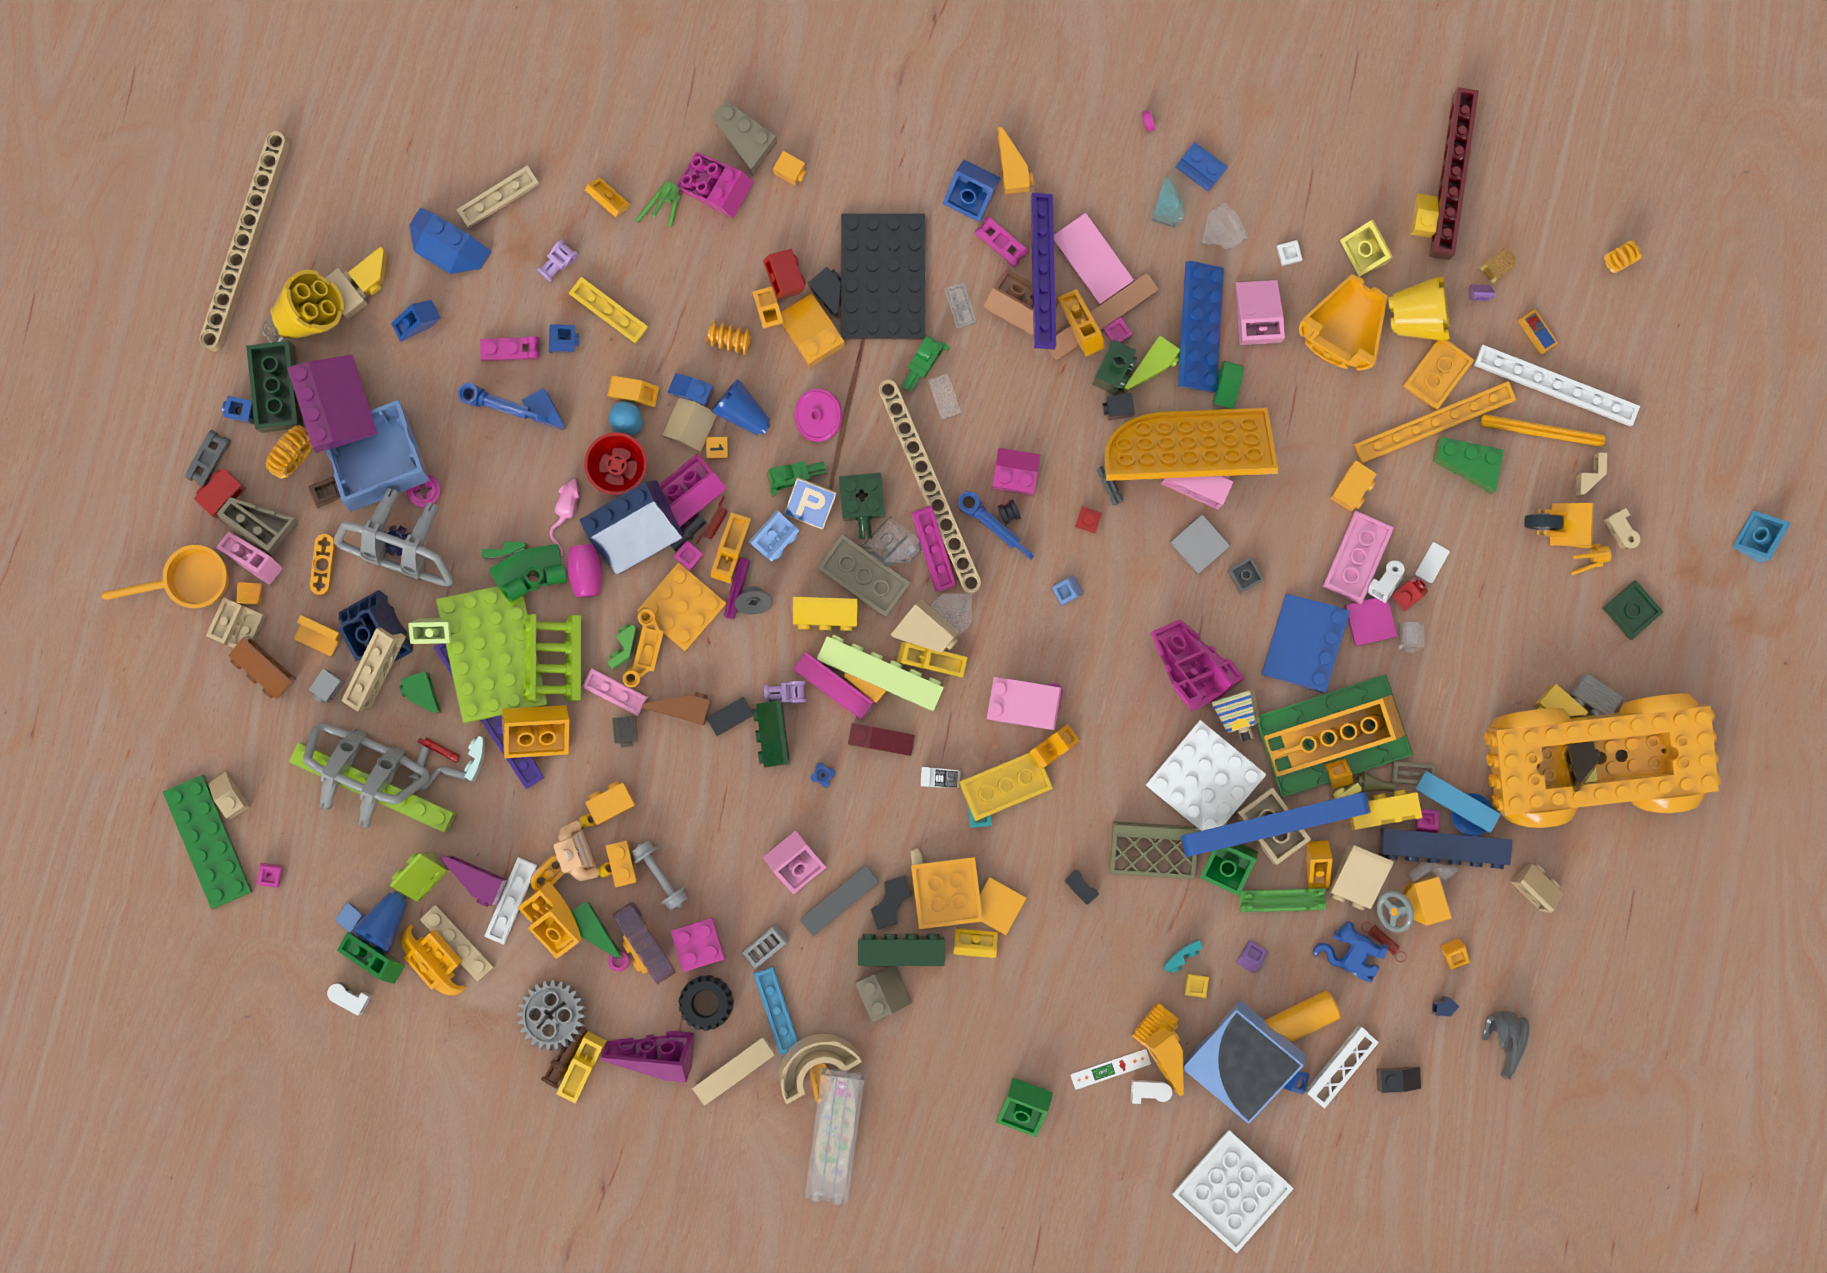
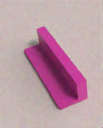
M804 652L803 657L793 669L860 720L863 719L874 704L873 701L806 652Z

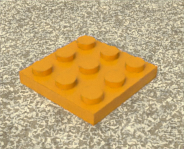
M678 562L637 611L639 612L641 608L651 609L655 614V622L658 628L663 629V633L686 652L727 603ZM649 613L643 614L645 618L649 615Z
M975 857L911 865L919 929L983 921Z

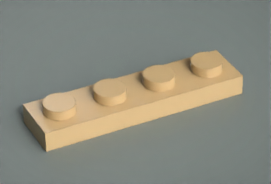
M527 165L456 210L470 229L540 184Z
M438 905L432 907L420 919L431 932L435 929L463 961L461 965L477 982L494 968V965Z

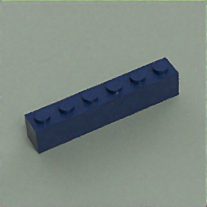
M1380 829L1379 854H1385L1386 859L1397 860L1398 856H1406V861L1419 862V858H1427L1428 863H1440V859L1448 860V864L1461 865V861L1470 862L1469 866L1483 867V863H1489L1491 868L1504 869V865H1511V839Z

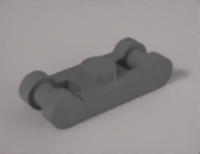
M210 430L189 466L185 478L190 481H197L200 486L207 485L223 453L229 447L231 440L226 437L222 438L218 436L217 432ZM213 443L218 445L216 450L210 448ZM199 467L205 469L202 474L197 472Z

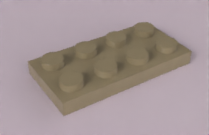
M841 534L817 568L885 618L911 584L843 534Z

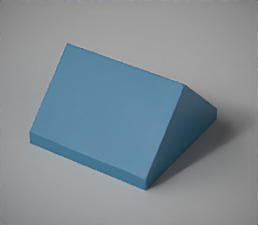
M1753 510L1733 547L1759 563L1769 561L1791 523Z

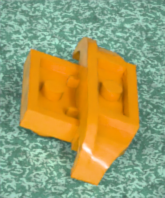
M410 924L401 936L402 948L406 954L404 959L431 990L435 988L439 992L451 996L461 994L466 987L464 985H455L451 979L455 976L453 971L463 961L435 929L425 938L420 937L416 940L411 932L413 926Z

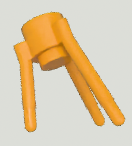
M1600 543L1592 544V546H1569L1591 549L1590 553L1573 555V558H1590L1592 562H1595L1572 571L1571 575L1582 573L1595 567H1603V563L1611 561L1609 546H1601Z

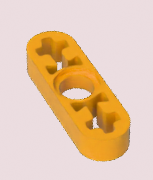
M328 534L319 535L314 544L310 589L313 593L320 596L326 595L330 591L336 545L333 540L334 538ZM325 538L330 542V546H326L325 553H330L329 557L319 555V552L324 553V547L320 543L324 542ZM321 559H326L329 564L328 568L324 571L319 570L317 567L318 561ZM316 573L327 574V578L322 576V583L325 584V588H321V591L315 587L316 583H320L321 578L316 576Z

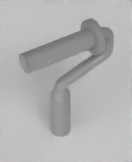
M421 747L417 764L424 767L429 748ZM438 767L428 783L422 786L420 790H426L440 772L464 781L467 779L464 777L466 772L450 767ZM413 772V775L409 774L408 778L413 779V783L416 780H418L421 777V775H419L416 772Z

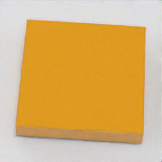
M989 877L980 893L982 922L1007 935L1027 898Z

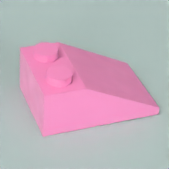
M1229 476L1163 478L1161 484L1218 510L1223 506L1233 481L1229 480Z
M994 677L987 719L1001 723L1055 730L1062 688Z

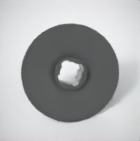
M756 586L744 589L735 601L736 609L748 615L763 613L770 609L773 604L772 597Z

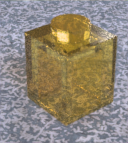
M1503 248L1484 263L1480 269L1494 284L1517 265L1515 262L1516 258L1510 251H1506Z

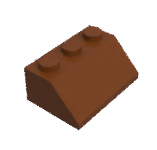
M250 636L243 637L228 655L232 658L230 662L239 670L243 668L248 673L246 675L247 678L254 684L258 682L264 687L262 691L271 699L273 697L279 698L296 680L290 672Z

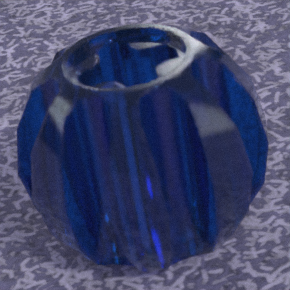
M395 525L390 526V531L387 533L406 540L407 536L411 534H405L407 528L401 525L398 529H396ZM389 543L385 544V548L388 547L387 554L393 556L397 551L398 556L402 555L403 548Z

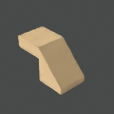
M1599 452L1593 455V473H1580L1576 475V497L1586 494L1607 474V453Z

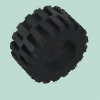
M703 975L694 978L686 984L678 1000L679 1012L681 1011L682 1019H685L687 1024L695 1027L696 1030L701 1029L704 1031L714 1030L725 1023L732 1013L734 1004L732 991L729 990L726 982L724 983L718 977ZM709 990L717 996L719 1006L712 1015L704 1016L696 1011L693 1002L696 994L700 991Z

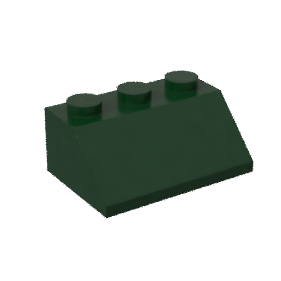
M775 700L756 704V709H753L754 722H758L759 730H755L756 741L761 743L762 751H758L759 764H763L764 768L790 765L782 701Z

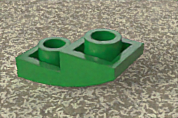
M1223 361L1217 378L1219 383L1212 400L1214 404L1234 409L1241 386L1243 365Z

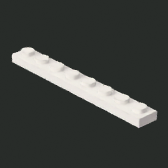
M1485 345L1480 347L1473 365L1630 427L1633 426L1640 408L1639 405Z

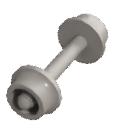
M649 840L643 844L637 843V848L631 852L634 858L633 863L637 864L644 860L668 895V898L663 900L661 904L666 905L670 911L676 907L682 908V903L688 899L685 894V887L675 892L651 856L652 853L658 850V847H654Z

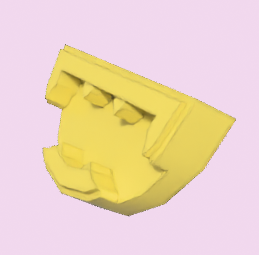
M1358 783L1346 789L1341 787L1333 793L1334 797L1332 799L1357 794L1362 791V788Z

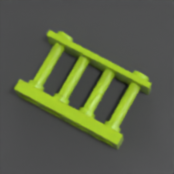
M536 614L526 615L523 620V631L525 632V683L522 687L525 701L536 700V694H564L566 701H581V616H567L564 622L536 621ZM536 630L564 631L566 633V641L564 643H536ZM536 651L564 652L566 654V663L564 665L536 664ZM536 673H564L566 675V684L564 686L536 685Z

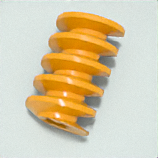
M714 320L708 330L706 345L709 341L712 347H715L718 343L719 349H723L727 345V351H731L735 347V353L737 354L743 349V355L746 356L751 345L752 335H749V329L741 333L740 326H738L736 331H733L732 324L725 329L724 322L717 327L716 320Z

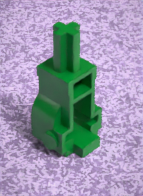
M927 335L907 367L910 369V372L901 386L912 392L921 376L926 378L942 351H949L951 347L943 342L939 343Z
M803 461L769 469L767 477L770 484L769 492L771 497L777 496V491L794 486L797 477L809 481L810 477L826 474L824 461L806 465V462Z

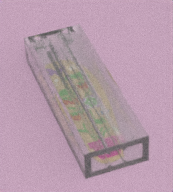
M822 1068L805 1198L812 1202L828 1201L834 1205L848 1204L865 1079L864 1073Z

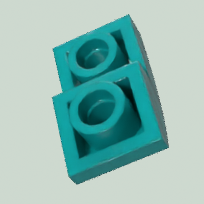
M1197 939L1178 949L1163 964V970H1169L1170 973L1181 970V965L1186 964L1183 955L1189 958L1199 954L1198 950L1203 949L1201 941Z

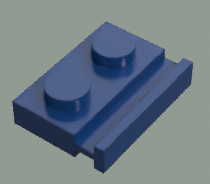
M1194 142L1175 168L1209 192L1228 166Z

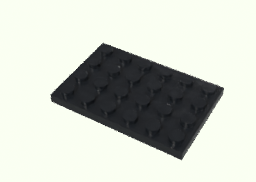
M841 214L842 339H925V214Z

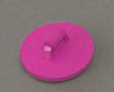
M812 389L804 393L798 400L794 417L797 429L806 439L822 442L829 440L838 432L842 423L843 413L841 404L833 393L825 389Z

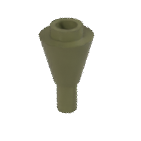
M1363 771L1355 779V783H1358L1362 788L1360 792L1395 790V783L1382 781Z

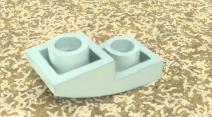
M478 736L477 739L474 738L468 747L470 749L468 755L475 759L474 761L470 760L464 771L466 774L464 777L474 782L482 768L486 752V738Z

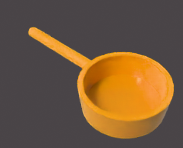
M189 545L178 549L169 557L164 566L163 580L106 591L102 593L101 597L104 600L165 588L169 597L183 607H208L217 603L225 595L230 581L229 570L224 560L212 549L202 545Z

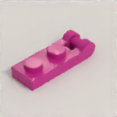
M539 337L480 339L481 361L540 359V352L537 351ZM524 345H529L528 352H524Z

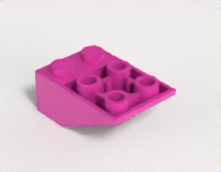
M696 152L677 186L680 188V191L717 212L734 218L754 182L743 171Z

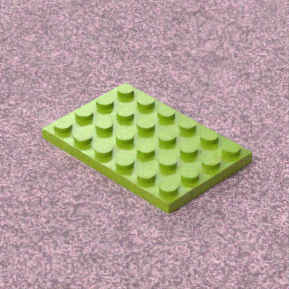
M496 586L436 599L440 619L450 622L451 643H446L463 724L502 716V709L548 705L545 694H536V700L525 701V696L522 693V687L525 683V632L523 631V620L528 615L524 596L510 603L499 587ZM536 673V685H543L541 673Z

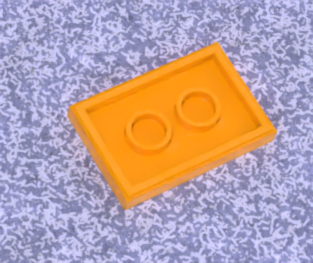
M1436 340L1403 387L1434 410H1438L1475 360L1449 340Z

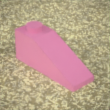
M229 531L216 547L221 553L269 585L283 569L271 556Z

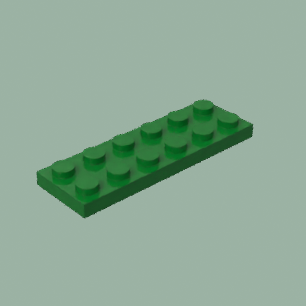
M200 775L163 791L210 908L215 909L252 893L251 886L219 809L214 802L205 776Z

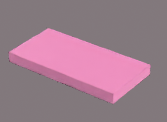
M1086 213L1054 234V243L1099 305L1134 282V279Z
M1355 510L1322 587L1362 604L1394 527Z

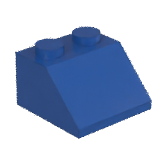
M964 159L954 174L942 204L980 222L995 194L1001 177Z

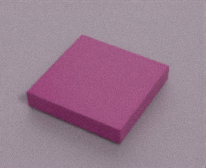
M1377 598L1363 601L1362 604L1353 603L1345 605V609L1350 611L1348 621L1355 647L1397 636L1388 601L1384 603Z

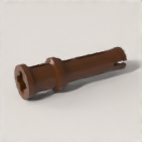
M583 1027L578 1028L582 1033L581 1035H573L576 1041L568 1040L569 1047L563 1046L557 1058L550 1062L551 1067L546 1075L541 1078L543 1082L556 1089L559 1087L558 1082L563 1074L567 1072L571 1058L588 1032Z

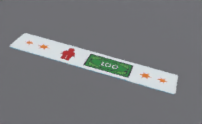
M1144 1049L1073 1073L1070 1076L1077 1090L1150 1065L1151 1062L1147 1050Z

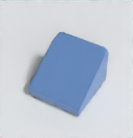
M1071 576L1052 587L1061 606L1084 594L1075 576Z
M347 903L335 920L348 932L352 933L354 926L365 914L350 903Z

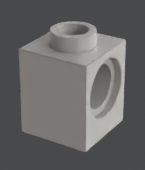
M323 669L308 690L313 693L312 697L320 703L324 701L331 703L345 681L329 670Z

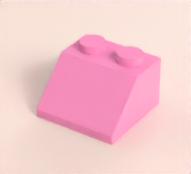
M796 830L763 857L774 874L793 895L826 869L823 862Z

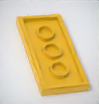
M1030 752L959 781L975 821L1053 789L1045 768H1041Z

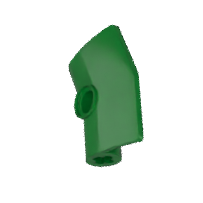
M558 544L520 550L489 569L497 586L510 603L528 592L536 591L541 587L566 583L565 568L561 563ZM536 576L538 580L530 581L528 577Z

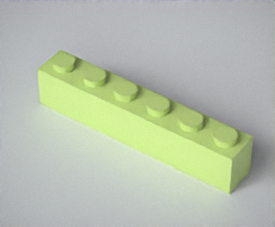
M838 636L826 637L817 661L934 711L944 687L940 686V681L931 677L929 680L921 678L922 673L913 669L907 672L901 669L903 665L892 660L890 664L882 661L883 656L871 652L870 655L862 652L864 648L852 643L850 647L844 644V639Z

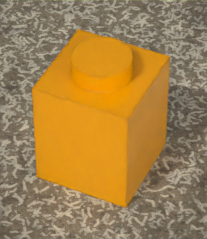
M785 151L782 152L773 168L775 175L794 186L797 185L798 181L802 182L807 174L805 163Z

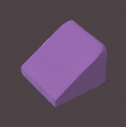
M1470 285L1469 299L1490 301L1495 297V292L1491 285Z
M1249 940L1236 963L1255 973L1260 968L1268 951Z

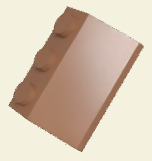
M1006 269L992 288L984 308L988 309L992 314L1004 318L1010 324L1020 327L1028 334L1033 335L1032 283ZM1055 297V309H1056L1057 306H1058V304H1059V300H1058L1057 297Z

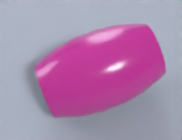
M593 544L570 547L567 570L570 585L576 598L600 595L603 574L596 548Z

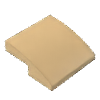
M223 597L206 636L235 648L243 637L250 636L254 641L256 640L266 615Z

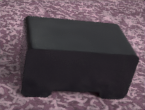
M1074 870L1064 880L1087 905L1099 895L1095 888H1090L1078 870Z

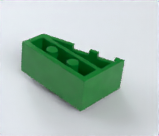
M1441 437L1436 441L1433 462L1454 474L1460 475L1467 479L1468 482L1481 487L1487 493L1492 494L1497 489L1504 450Z

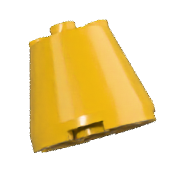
M301 270L286 281L270 311L273 323L281 337L299 339L328 331L339 323L341 314L344 311V301L341 292L333 281L330 283L319 275V272L314 270Z
M1444 276L1431 278L1393 293V296L1389 297V307L1391 312H1394V317L1391 318L1393 333L1406 337L1441 341L1450 340V333L1447 329L1450 328L1447 296L1444 289Z

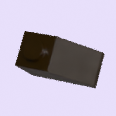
M1594 741L1568 744L1564 756L1574 792L1580 790L1600 761V753L1598 749H1595Z

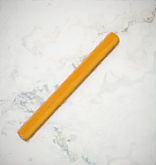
M1484 414L1480 420V425L1483 427L1602 447L1606 441V436L1503 417Z

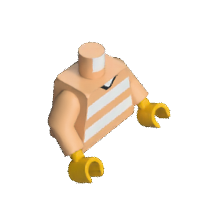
M591 814L583 815L579 818V821L576 820L562 827L559 831L558 841L553 844L562 871L566 874H571L578 881L597 878L598 875L605 878L612 874V872H608L605 868L610 866V862L604 863L598 869L596 868L584 832L581 827L586 828L595 825V821L588 822V817Z

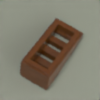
M334 476L308 486L316 508L341 498L340 493L336 492L333 485L336 483ZM329 486L332 495L328 496L325 487ZM318 490H321L324 498L320 499L317 493Z

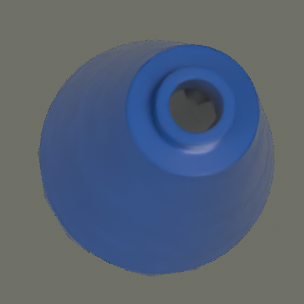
M738 379L727 389L723 397L718 400L711 410L715 415L755 435L759 433L764 435L771 426L768 423L770 418Z
M397 891L394 893L389 892L354 926L353 933L388 953L407 906V902L404 901L406 897Z

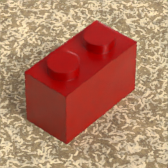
M792 249L769 254L763 260L776 300L798 295L805 289V278L800 274L798 258L793 254Z
M224 468L217 470L211 476L212 480L197 490V495L194 498L198 504L215 518L219 517L217 515L218 511L230 497L237 499L247 489L233 474Z

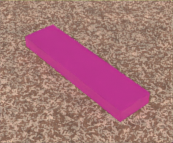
M928 505L910 512L935 592H940L957 585L932 506Z

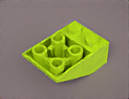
M432 852L415 853L406 862L408 866L403 870H398L391 878L393 882L390 886L415 901H421L450 869Z

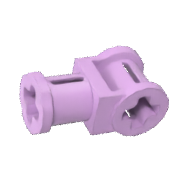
M561 239L547 255L549 260L541 268L538 267L537 271L551 283L552 277L559 270L563 272L566 267L570 266L576 260L579 253L571 250L565 244V241Z
M791 681L781 683V686H768V684H764L765 702L782 700V703H806L807 699L804 698V685H806V681Z

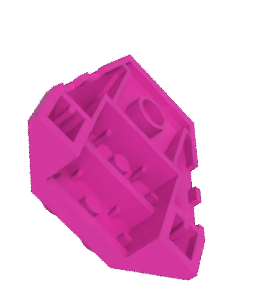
M1181 620L1150 633L1175 691L1191 712L1218 700L1245 679L1228 658L1224 660L1216 654V649L1212 645L1210 647L1199 640L1201 636Z

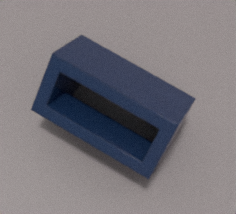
M1443 996L1439 1001L1433 1000L1432 1014L1451 1017L1459 1008V1005L1451 998Z

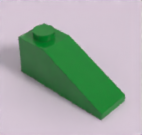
M584 902L571 911L582 938L618 959L623 958L622 953L591 903Z
M350 932L346 933L337 949L338 952L379 980L392 984L396 983L405 967L403 963Z

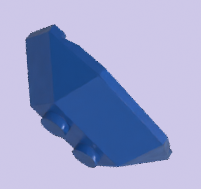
M423 208L418 210L409 224L414 252L449 274L481 269L492 252L469 234Z

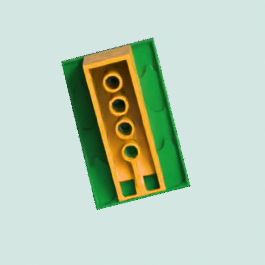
M1386 674L1259 715L1260 720L1257 723L1282 798L1329 783L1330 780L1325 768L1327 763L1345 758L1353 775L1413 755Z

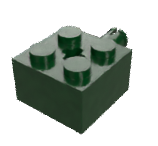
M1113 339L1092 385L1113 395L1116 394L1117 390L1122 391L1128 379L1125 373L1126 371L1131 372L1137 360V357L1134 356L1136 350Z
M881 473L839 476L843 521H858L859 540H865L864 531H866L867 539H872L871 520L874 518H885ZM861 492H864V495L868 496L865 497L863 502H860V499L856 498L860 495Z

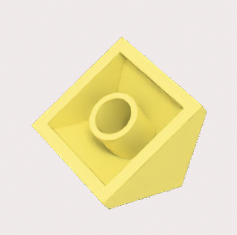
M1374 220L1369 221L1340 240L1359 277L1387 264L1393 257Z

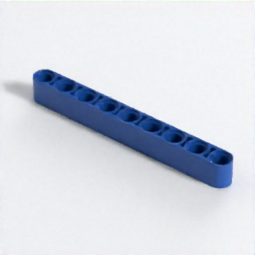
M1361 792L1182 835L1181 839L1185 856L1189 857L1371 813L1366 792Z

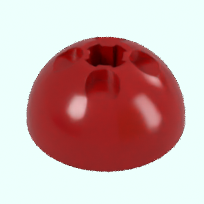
M619 432L607 433L597 438L589 446L584 459V469L588 480L596 489L609 495H623L640 485L647 472V457L641 444L632 436Z

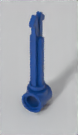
M464 383L458 390L459 400L470 406H487L523 419L530 416L545 422L548 420L547 417L529 412L530 407L491 395L485 389L472 383ZM474 391V396L470 399V393Z
M971 491L961 494L958 500V508L963 514L970 517L973 515L975 519L977 518L1008 546L1012 549L1016 547L1027 558L1032 560L1034 555L1019 543L1021 539L982 505L983 502L979 500L977 494ZM971 498L974 500L975 505L972 508H966L963 505V500Z

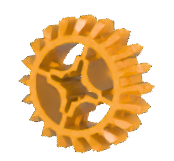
M301 425L294 426L278 440L267 456L265 463L266 468L271 474L280 479L286 478L293 474L304 462L313 449L307 429Z

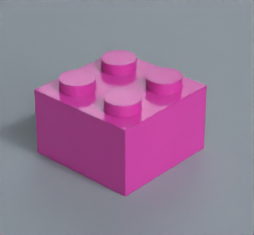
M714 917L671 931L683 972L726 958Z

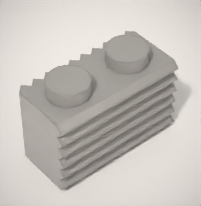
M1588 673L1581 676L1570 693V696L1583 708L1586 706L1591 709L1590 713L1592 715L1614 713V710L1623 699V696Z

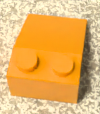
M812 293L780 312L783 320L782 326L809 368L845 347L844 340Z

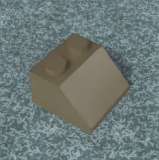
M895 966L886 967L855 982L872 1023L912 1004Z

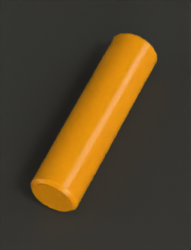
M1324 990L1264 1021L1271 1029L1283 1035L1292 1043L1339 1020L1341 1013L1331 993Z

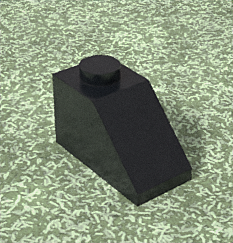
M826 267L808 282V287L830 313L837 318L840 308L841 282L839 280H841V277L834 269L830 271Z
M1420 1067L1376 1069L1377 1089L1381 1093L1421 1089Z

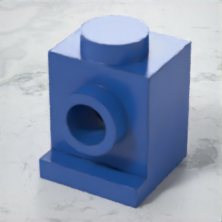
M550 324L549 353H553V351L574 352L575 346H579V334L575 333V325Z
M227 396V401H224L222 405L223 417L254 424L252 401ZM242 407L241 414H237L238 408Z

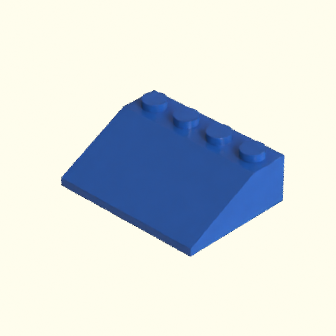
M1285 594L1261 675L1319 693H1325L1350 611L1330 604Z

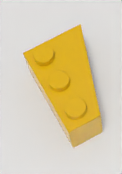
M1406 789L1394 791V796L1386 797L1385 793L1373 795V800H1368L1371 813L1349 818L1351 829L1357 830L1422 818L1418 793H1407Z

